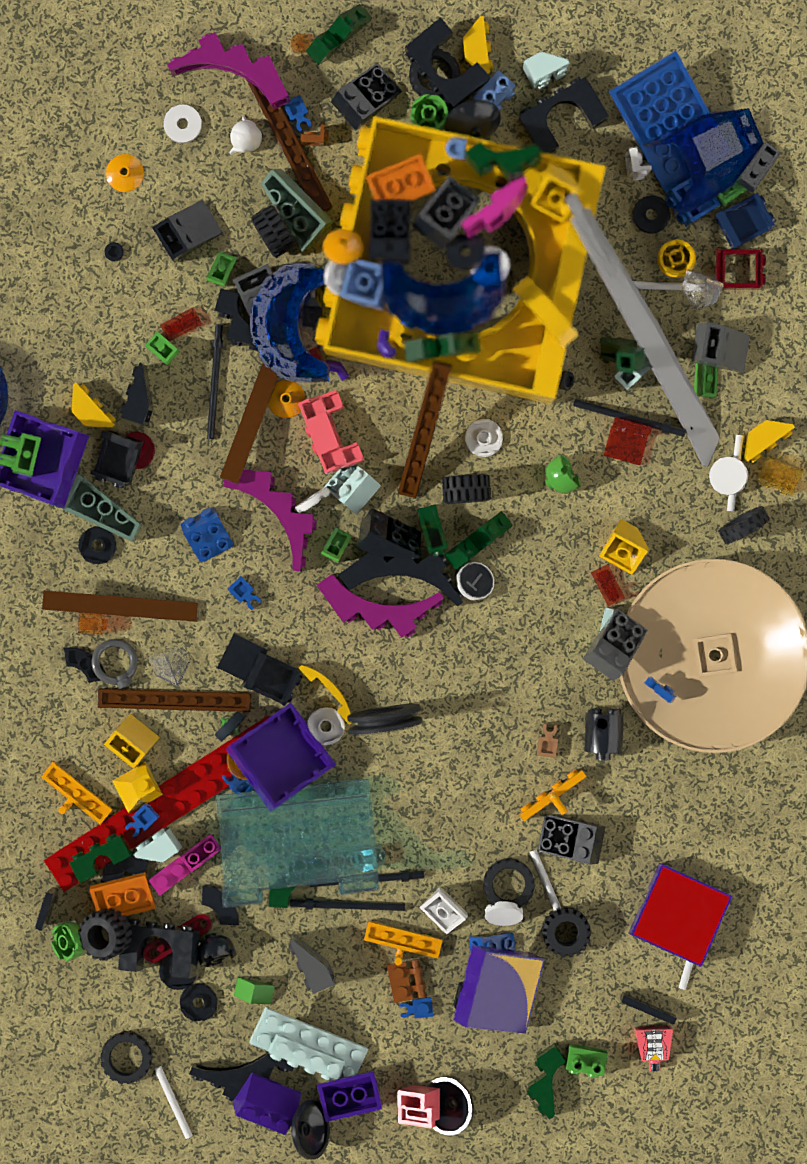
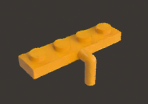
M52 762L41 776V778L67 798L66 802L58 809L60 814H64L75 804L101 825L113 810L55 762Z
M574 769L567 774L568 779L563 782L559 780L551 786L553 789L548 793L545 791L540 793L536 797V802L533 804L528 802L520 808L522 812L519 815L523 821H526L551 802L554 803L561 815L565 814L568 810L559 799V796L587 777L581 769L579 771Z
M368 921L364 937L365 941L397 948L395 955L396 965L402 964L404 951L438 959L443 941L441 938Z

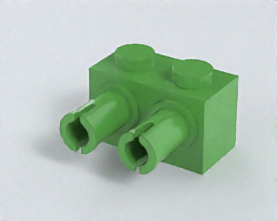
M2 433L0 446L16 449L17 455L11 456L0 453V465L11 467L12 473L32 477L41 438L24 433L18 438Z
M569 1044L565 1068L569 1070V1073L579 1075L582 1072L587 1073V1076L593 1078L604 1076L608 1055L607 1050Z

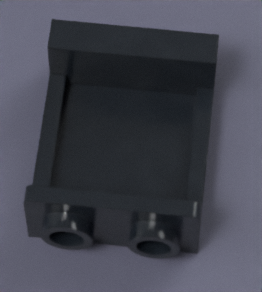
M110 429L102 430L100 438L104 440L94 470H91L90 474L96 476V480L113 482L112 485L118 488L131 485L144 441Z
M258 650L242 686L286 706L287 703L291 702L294 696L292 691L295 685L298 686L300 684L302 675L299 669Z

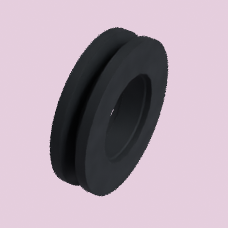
M420 704L392 705L352 713L347 716L348 722L358 723V725L349 728L350 734H378L420 725L423 723L422 717L412 716V714L421 711Z

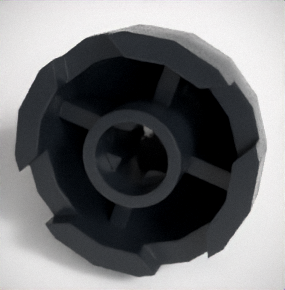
M216 933L206 935V939L200 943L198 949V960L201 967L204 964L207 967L223 963L222 960L227 956L234 958L237 955L232 941L228 937L216 935Z

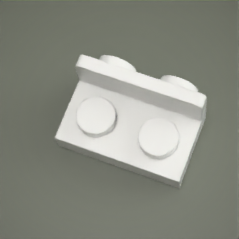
M637 147L629 148L624 155L628 178L633 177L634 181L642 180L651 171L652 167L651 165L640 166L642 164L641 152L638 153Z

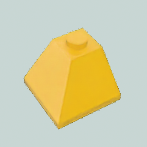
M550 163L529 205L564 223L571 213L565 198L575 193L578 199H580L583 190L568 172Z
M620 519L599 557L633 575L649 548L638 528Z
M146 762L112 780L129 814L142 807L145 803H149L163 795Z

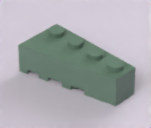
M281 168L272 169L260 183L272 204L278 209L283 221L288 225L292 236L299 243V248L302 252L310 250L334 223Z
M78 474L64 510L131 542H135L143 524L83 475Z

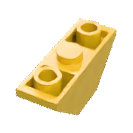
M480 16L463 37L464 59L471 66L478 62L490 76V72H493V62L488 58V53L491 52L490 41H486L489 26L488 22H484V16Z
M75 382L73 384L72 413L85 427L115 428L117 425L114 423L116 421L114 416L109 411L105 414L101 409L103 407L102 403L96 397L92 399L87 395L90 393V390L83 383L79 385Z
M768 420L757 425L748 432L744 461H751L753 463L761 457L760 453L763 450L770 451L777 445V440L780 438L785 440L792 435L791 430L795 428L794 425Z

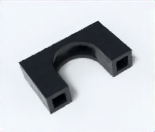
M440 17L405 46L406 53L404 55L410 63L414 62L418 66V73L422 78L427 77L431 82L429 86L435 93L439 92L447 107L454 109L482 88L490 80V76L478 62L457 78H444L434 71L431 64L434 52L453 37V31Z
M586 76L582 79L577 77L570 82L571 85L567 88L561 87L553 92L554 95L547 98L546 96L540 99L535 107L531 108L529 106L520 112V123L533 145L537 146L541 153L551 154L559 148V144L547 124L548 113L559 104H571L577 107L591 129L608 120L609 115Z
M128 919L131 925L129 930H132V934L129 937L132 940L128 943L129 947L119 954L118 970L130 972L143 970V951L145 945L152 936H159L165 939L172 948V977L190 979L197 976L200 930L193 929V926L183 925L180 928L175 927L173 923H164L163 926L157 925L158 922L146 921L145 924L140 923L138 919Z

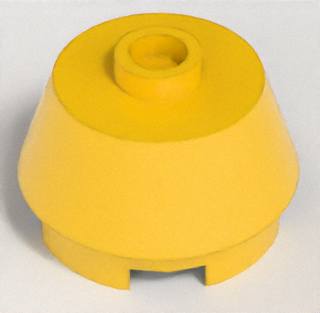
M679 239L670 240L663 244L657 255L659 268L670 277L687 275L693 269L696 262V254L693 247L686 241Z

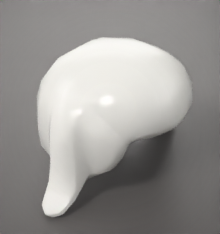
M242 115V121L236 123L232 128L230 137L233 148L229 153L232 155L236 152L254 151L261 144V131L255 122L247 120L245 115Z

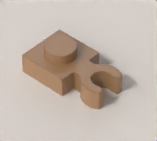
M544 723L542 730L545 736H539L536 755L556 758L558 738H553V735L557 732V725H554L553 730L549 732L546 730L547 724Z

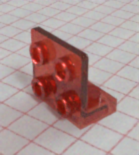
M614 418L604 456L641 465L652 427Z

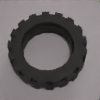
M438 48L431 60L443 61L450 70V79L459 77L460 68L455 57L451 56V53L448 51L445 52L443 49ZM414 62L411 63L409 80L413 91L419 97L429 94L437 95L442 99L443 97L439 92L435 93L426 89L421 84L417 71L418 66Z
M763 506L755 507L723 525L718 532L725 544L733 543L763 527L769 522L770 517Z
M510 858L498 860L492 864L486 871L483 881L486 897L492 905L499 901H507L517 904L518 908H522L532 898L535 888L534 877L530 869L521 861ZM514 869L523 876L525 888L518 898L505 900L495 893L493 880L495 875L501 870Z
M132 1031L116 1033L107 1040L102 1048L100 1055L101 1067H103L106 1076L108 1075L112 1081H118L119 1084H132L135 1081L141 1080L150 1069L152 1049L148 1041L140 1034L138 1035ZM131 1042L141 1050L142 1063L137 1070L123 1073L113 1066L111 1052L117 1044Z

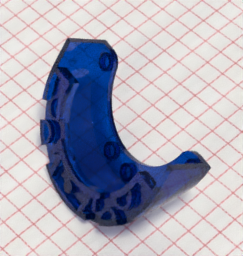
M501 251L485 253L482 255L478 267L471 275L458 282L442 285L428 284L416 280L398 262H382L381 289L388 312L391 316L398 318L400 324L412 330L414 328L421 329L426 334L449 335L474 329V325L480 322L485 323L494 316V311L502 304L504 284Z
M294 263L282 266L262 282L258 296L254 297L250 313V331L253 345L257 346L260 353L259 358L263 364L283 379L296 382H329L330 370L328 364L317 359L308 351L303 343L299 327L300 313L305 300L315 289L326 285L325 270L328 264Z

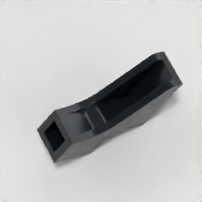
M221 288L214 311L219 313L218 317L228 320L232 317L227 339L231 340L230 344L239 347L245 344L249 346L250 350L260 352V349L265 350V341L240 316V294Z

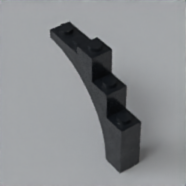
M367 553L338 574L349 590L377 577L390 575L408 576L423 580L437 587L456 606L463 603L461 598L464 596L458 588L453 589L450 584L452 579L446 572L444 574L441 572V570L447 567L445 565L447 560L443 554L434 556L432 553L416 564L417 558L394 557L389 562H386L387 556H375Z
M267 1051L255 1060L235 1067L213 1068L193 1063L189 1074L197 1081L206 1080L211 1082L210 1084L216 1088L225 1087L223 1095L226 1096L227 1100L233 1102L251 1073L269 1079L274 1065L278 1066L277 1068L283 1072H293L294 1067L287 1064L288 1060L281 1058V1061L271 1058V1054Z

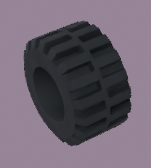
M269 205L251 216L253 225L272 256L278 258L296 247L294 237L273 205Z
M467 474L444 477L442 479L443 502L446 504H459L490 500V475Z
M564 906V908L559 907L555 911L549 912V916L545 917L544 924H542L544 942L547 948L553 951L555 955L559 954L564 958L565 956L573 957L574 954L579 955L581 954L580 951L585 950L587 943L589 944L591 930L589 922L583 913L574 907L568 908V906ZM565 921L574 923L578 929L577 936L570 942H561L555 936L556 927Z
M104 908L83 919L84 922L80 924L82 929L78 933L81 935L82 949H86V954L88 956L92 955V958L95 960L104 961L123 953L129 947L128 943L132 940L129 937L132 934V930H129L131 925L129 922H126V916H121V912H115L113 908ZM101 927L107 930L109 942L104 939Z

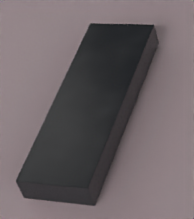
M765 141L737 183L753 193L781 152Z
M623 992L621 994L620 1000L623 1004L672 1025L675 1024L677 1017L674 1014Z

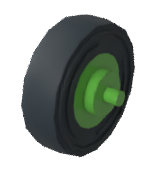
M238 711L231 718L225 719L222 717L220 719L223 722L221 724L222 727L215 733V736L221 742L229 734L237 736L239 734L237 731L239 729L238 725L244 720V715Z

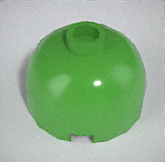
M424 94L417 98L411 107L410 118L413 125L442 131L445 119L449 114L445 101L437 95Z
M559 455L549 462L546 467L547 479H545L550 489L554 488L555 491L562 494L570 493L581 487L579 476L574 475L570 467L572 465L564 455Z
M75 922L59 923L52 930V935H54V941H51L52 947L60 960L71 961L80 957L85 952L80 941L81 935L78 933L82 928Z

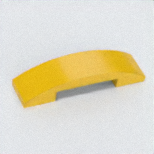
M528 276L512 289L546 326L551 335L563 348L579 336L557 307Z
M301 665L299 669L311 682L317 677L342 706L337 712L350 725L352 722H348L347 716L351 714V710L339 688L318 670Z

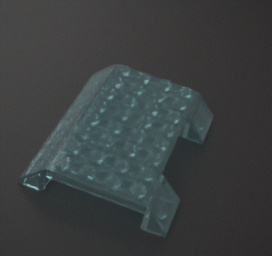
M369 779L307 785L271 812L256 791L216 795L217 814L220 823L224 908L262 904L263 890L339 882L340 895L379 891Z

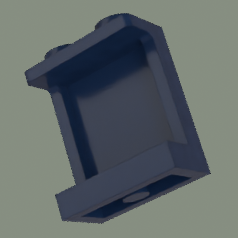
M758 192L714 216L732 250L775 227V217L771 212L768 213L765 207L767 203L762 195L759 196Z

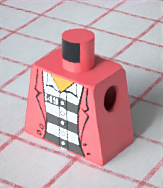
M634 1027L641 1060L649 1061V1071H660V1061L669 1060L673 1034L672 1027Z

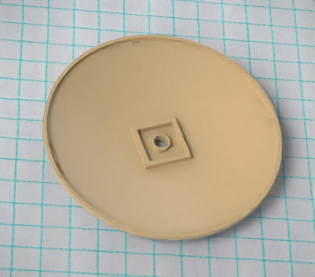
M704 559L687 562L669 569L652 580L639 593L628 609L626 615L648 631L625 673L620 676V681L625 695L637 715L650 729L665 740L677 746L699 752L721 753L740 750L752 746L773 734L788 720L800 703L807 686V627L803 616L790 595L776 581L760 570L746 564L724 559ZM661 648H662V657L659 656V655H660V649H661ZM713 650H718L721 654L718 661L711 659L710 654ZM648 677L654 678L663 686L667 684L674 689V694L677 696L674 702L668 703L655 693L653 689L645 684Z

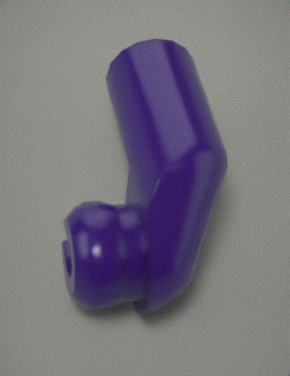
M380 330L377 347L384 357L394 358L396 356V349L392 348L388 343L390 331Z
M326 360L322 365V370L325 373L330 371L337 372L342 381L350 377L343 364L339 361Z

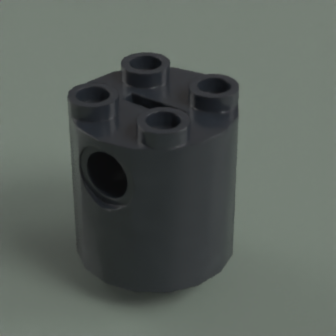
M590 708L588 712H585L584 751L596 753V760H611V753H623L624 714L621 713V709H610L607 712H602L601 708ZM602 718L607 720V728L601 725Z

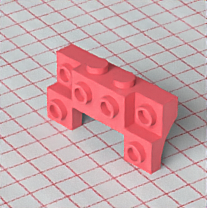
M337 390L308 398L298 403L307 425L305 431L314 443L312 444V449L319 456L326 474L329 475L342 468H349L365 461L359 444L355 442L343 447L331 414L344 408Z

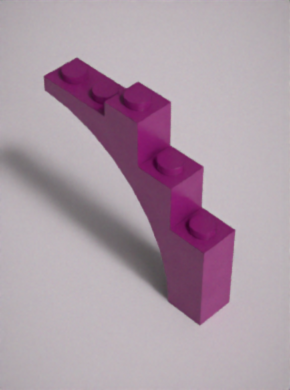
M216 32L207 33L202 36V39L198 40L201 45L200 48H193L188 51V54L182 57H175L170 63H167L173 76L199 69H218L243 77L265 95L274 110L291 102L269 55L261 56L254 63H251L243 44L233 45L225 52Z
M244 469L238 485L224 480L223 487L240 490L254 496L277 516L290 541L293 571H301L302 568H305L306 557L303 556V549H307L308 537H305V533L312 534L313 530L317 529V519H314V515L291 513L292 509L296 507V498H293L292 493L271 491V488L275 486V477L272 476V472Z
M333 574L317 584V587L343 623L346 620L348 623L352 622L358 617L356 613L360 612L372 630L376 628L379 631L387 625L385 621L388 619L401 638L403 636L408 638L413 635L417 627L413 620L416 618L419 621L427 615L425 611L431 607L433 610L443 604L441 600L444 598L438 592L425 600L413 604L400 606L381 605L353 594Z

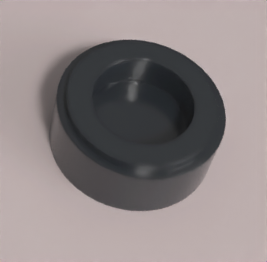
M112 242L105 247L104 253L109 261L118 262L124 256V249L119 243Z
M561 371L558 383L559 389L568 391L573 387L575 379L572 372Z

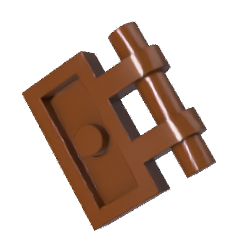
M419 959L411 960L412 968H407L406 961H403L401 965H396L395 963L387 965L394 1003L413 1000L412 992L414 991L418 992L419 998L426 997L425 990L427 988L426 983H423V968L420 966ZM414 974L415 985H410L409 975Z

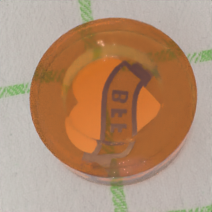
M296 34L291 39V48L298 54L305 53L310 46V41L304 34Z

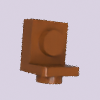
M321 124L320 135H317L316 132L301 134V145L325 146V141H328L329 129H325V124Z

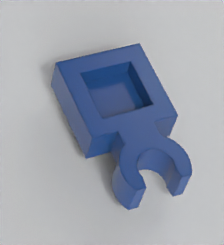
M301 96L290 99L291 102L285 104L284 108L291 122L297 120L296 126L300 133L302 132L300 127L302 123H307L308 127L311 128L310 120L304 117L309 113Z
M242 576L227 589L240 603L246 600L247 606L251 610L254 609L251 605L253 599H256L259 603L262 602L258 596L251 594L255 589Z
M648 677L645 681L648 687L653 689L655 693L668 703H673L677 698L674 694L675 690L667 684L663 686L652 677Z
M233 774L231 777L222 776L229 788L241 798H244L254 789L248 780L240 779Z
M145 803L132 816L135 821L127 824L125 829L128 830L130 827H134L136 831L132 836L136 837L140 834L141 827L147 830L160 816L148 803Z
M431 997L415 998L412 1000V1005L407 1002L399 1004L400 1007L408 1009L406 1013H401L402 1018H406L413 1013L415 1019L434 1017Z

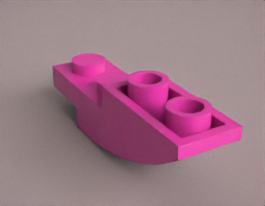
M524 175L519 179L513 180L504 188L495 191L490 196L492 204L484 206L481 211L467 217L461 223L464 233L468 238L484 228L491 233L514 213L528 190V184Z
M209 834L148 881L160 896L222 850L212 834Z

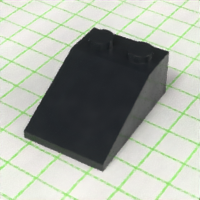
M449 176L417 216L412 227L443 250L462 226L461 223L471 214L481 199Z

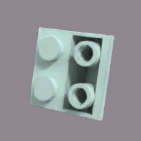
M540 52L524 61L523 71L533 89L538 87L540 90L549 85L548 81L551 80L552 74L556 80L566 75L565 72L568 70L569 61L568 59Z
M356 464L349 468L345 467L338 470L324 487H328L331 494L357 515L381 485Z
M163 828L152 836L153 840L151 842L147 839L136 847L138 851L134 853V856L136 858L164 862L182 848V845L170 828L166 831Z

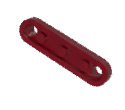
M198 914L178 927L182 928L183 925L193 926V929L200 930L199 937L211 930L213 922L210 916ZM202 920L206 921L205 927H201L200 922ZM162 937L147 945L143 951L145 960L150 963H157L173 954L171 946ZM153 950L157 951L156 957H153L151 954Z

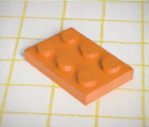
M421 154L366 176L375 200H411L412 202L436 192Z
M146 872L92 885L89 889L96 911L104 908H113L115 912L120 911L121 916H129L156 909Z

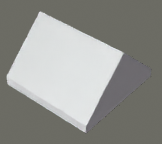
M441 887L419 907L446 934L468 917L467 912Z

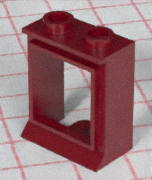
M716 249L714 251V255H716V265L714 266L716 285L714 290H761L763 285L766 284V274H763V266L766 265V255L763 254V249ZM725 255H755V283H725Z

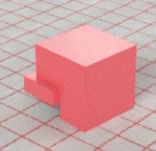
M411 1085L398 1090V1123L427 1128L435 1127V1121L440 1119V1088Z

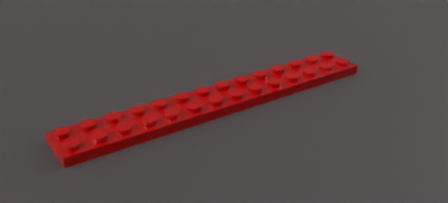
M269 715L159 785L158 787L163 795L148 804L160 817L147 830L141 827L140 834L133 837L132 835L136 831L135 828L125 829L127 824L135 821L132 816L139 810L137 809L129 814L125 807L103 821L101 825H97L44 859L43 861L63 892L79 883L69 864L73 860L72 856L81 851L83 854L89 852L90 846L98 842L100 845L107 842L106 838L114 833L117 836L123 834L129 847L132 849L227 788L228 784L225 783L222 776L231 777L232 774L227 765L228 752L226 748L266 721ZM99 855L96 858L98 870L112 862L106 855Z

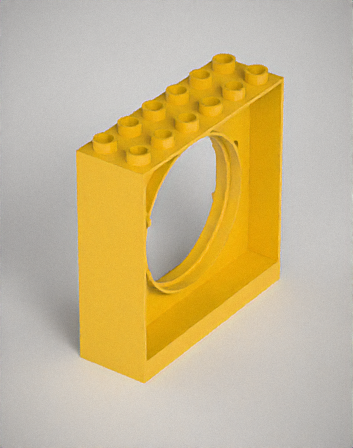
M373 117L372 126H361L358 137V156L365 157L363 166L353 164L348 187H350V194L356 195L355 204L344 203L340 221L342 229L355 232L363 242V252L357 260L370 263L371 200L375 199L366 176L421 154L434 188L442 186L450 176L462 186L480 189L493 195L495 191L502 189L496 187V183L506 186L511 182H509L497 166L489 174L479 177L467 163L466 158H452L447 154V142L453 137L467 138L466 150L478 141H481L486 147L494 151L517 149L518 147ZM541 153L542 160L540 163L524 173L528 190L513 214L520 222L529 246L530 269L528 277L571 324L587 250L571 222V218L574 216L572 211L565 222L562 223L530 206L529 203L542 176L551 163L568 172L581 187L583 194L579 201L584 209L589 208L595 218L606 166ZM437 171L449 172L448 176L437 174ZM326 285L323 302L326 303L325 307L332 308L330 319H319L315 341H317V345L324 346L323 349L327 356L429 377L433 359L407 362L404 342L420 338H436L442 335L427 332L410 323L395 309L388 297L382 311L344 299L330 291ZM519 299L511 312L501 321L479 332L481 353L434 359L453 364L448 380L450 383L552 404L556 397L566 347L563 348L532 310ZM380 330L390 331L388 343L392 348L396 349V356L394 358H386L379 351L377 344ZM401 333L411 335L412 340L403 337L400 338Z

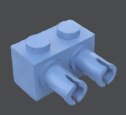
M498 70L474 96L473 100L490 101L500 111L503 108L501 104L505 100L510 101L515 95L516 85Z

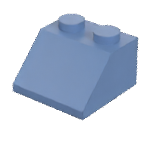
M356 260L349 264L340 297L365 307L383 311L393 272L385 266Z

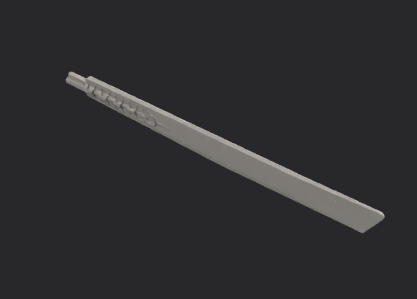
M575 193L568 195L565 201L574 215L571 218V222L639 347L645 348V358L670 401L683 429L686 430V434L701 464L708 466L719 441L716 429L658 322L589 208H583Z

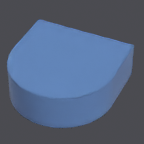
M451 138L446 145L447 154L452 158L465 159L464 152L466 151L467 138Z

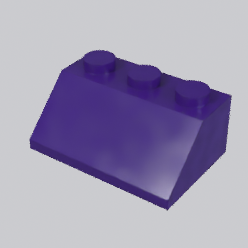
M374 1071L317 1084L326 1122L382 1109L383 1103Z
M251 1073L233 1101L235 1115L286 1135L291 1127L294 1113L299 1107L302 1094L300 1091Z

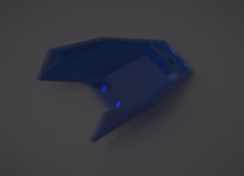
M745 108L701 114L644 143V147L676 144L692 177L693 184L673 212L676 215L696 210L733 186L764 142L750 109Z

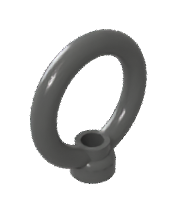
M110 639L102 642L95 649L92 656V668L95 675L107 684L117 685L119 689L133 683L131 678L135 674L138 665L137 654L133 647L120 639ZM110 647L124 649L130 658L129 669L125 674L118 677H110L100 668V656L104 650Z

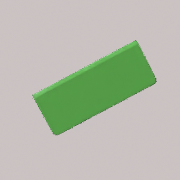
M695 363L694 391L698 397L717 398V367H713L712 375V366Z

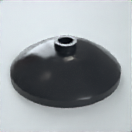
M467 101L455 107L448 114L444 122V130L448 133L487 140L498 129L501 122V114L498 107L490 101Z
M440 1077L433 1080L427 1087L440 1088V1119L435 1121L433 1129L443 1135H456L463 1132L470 1125L474 1114V1104L470 1092L463 1083L452 1077Z
M307 1100L301 1103L294 1113L291 1124L293 1144L297 1152L308 1160L317 1159L325 1152L330 1137V1123L325 1121L322 1104L315 1100Z

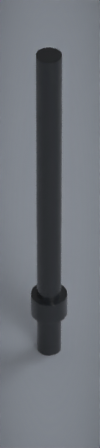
M215 324V336L212 339V347L214 349L207 439L214 440L220 358L221 348H223L224 340H222L223 325Z
M578 399L574 400V407L660 430L661 433L667 435L670 433L685 437L686 434L685 429L674 427L671 423L664 422L663 424Z
M403 870L401 873L309 880L310 887L399 880L401 882H409L412 879H424V871L409 872L408 870Z
M306 898V900L290 899V907L305 908V910L327 908L405 911V903L319 901L313 898Z

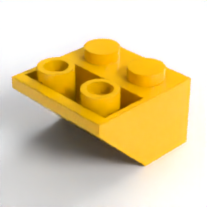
M130 713L105 742L104 746L134 769L159 740L160 736Z

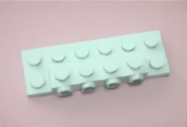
M268 1007L264 1008L249 1041L251 1045L267 1050L271 1054V1058L277 1061H281V1058L288 1060L287 1064L295 1068L298 1065L305 1067L304 1070L310 1074H315V1072L321 1073V1077L328 1081H331L332 1078L340 1079L357 1075L368 1051V1048Z

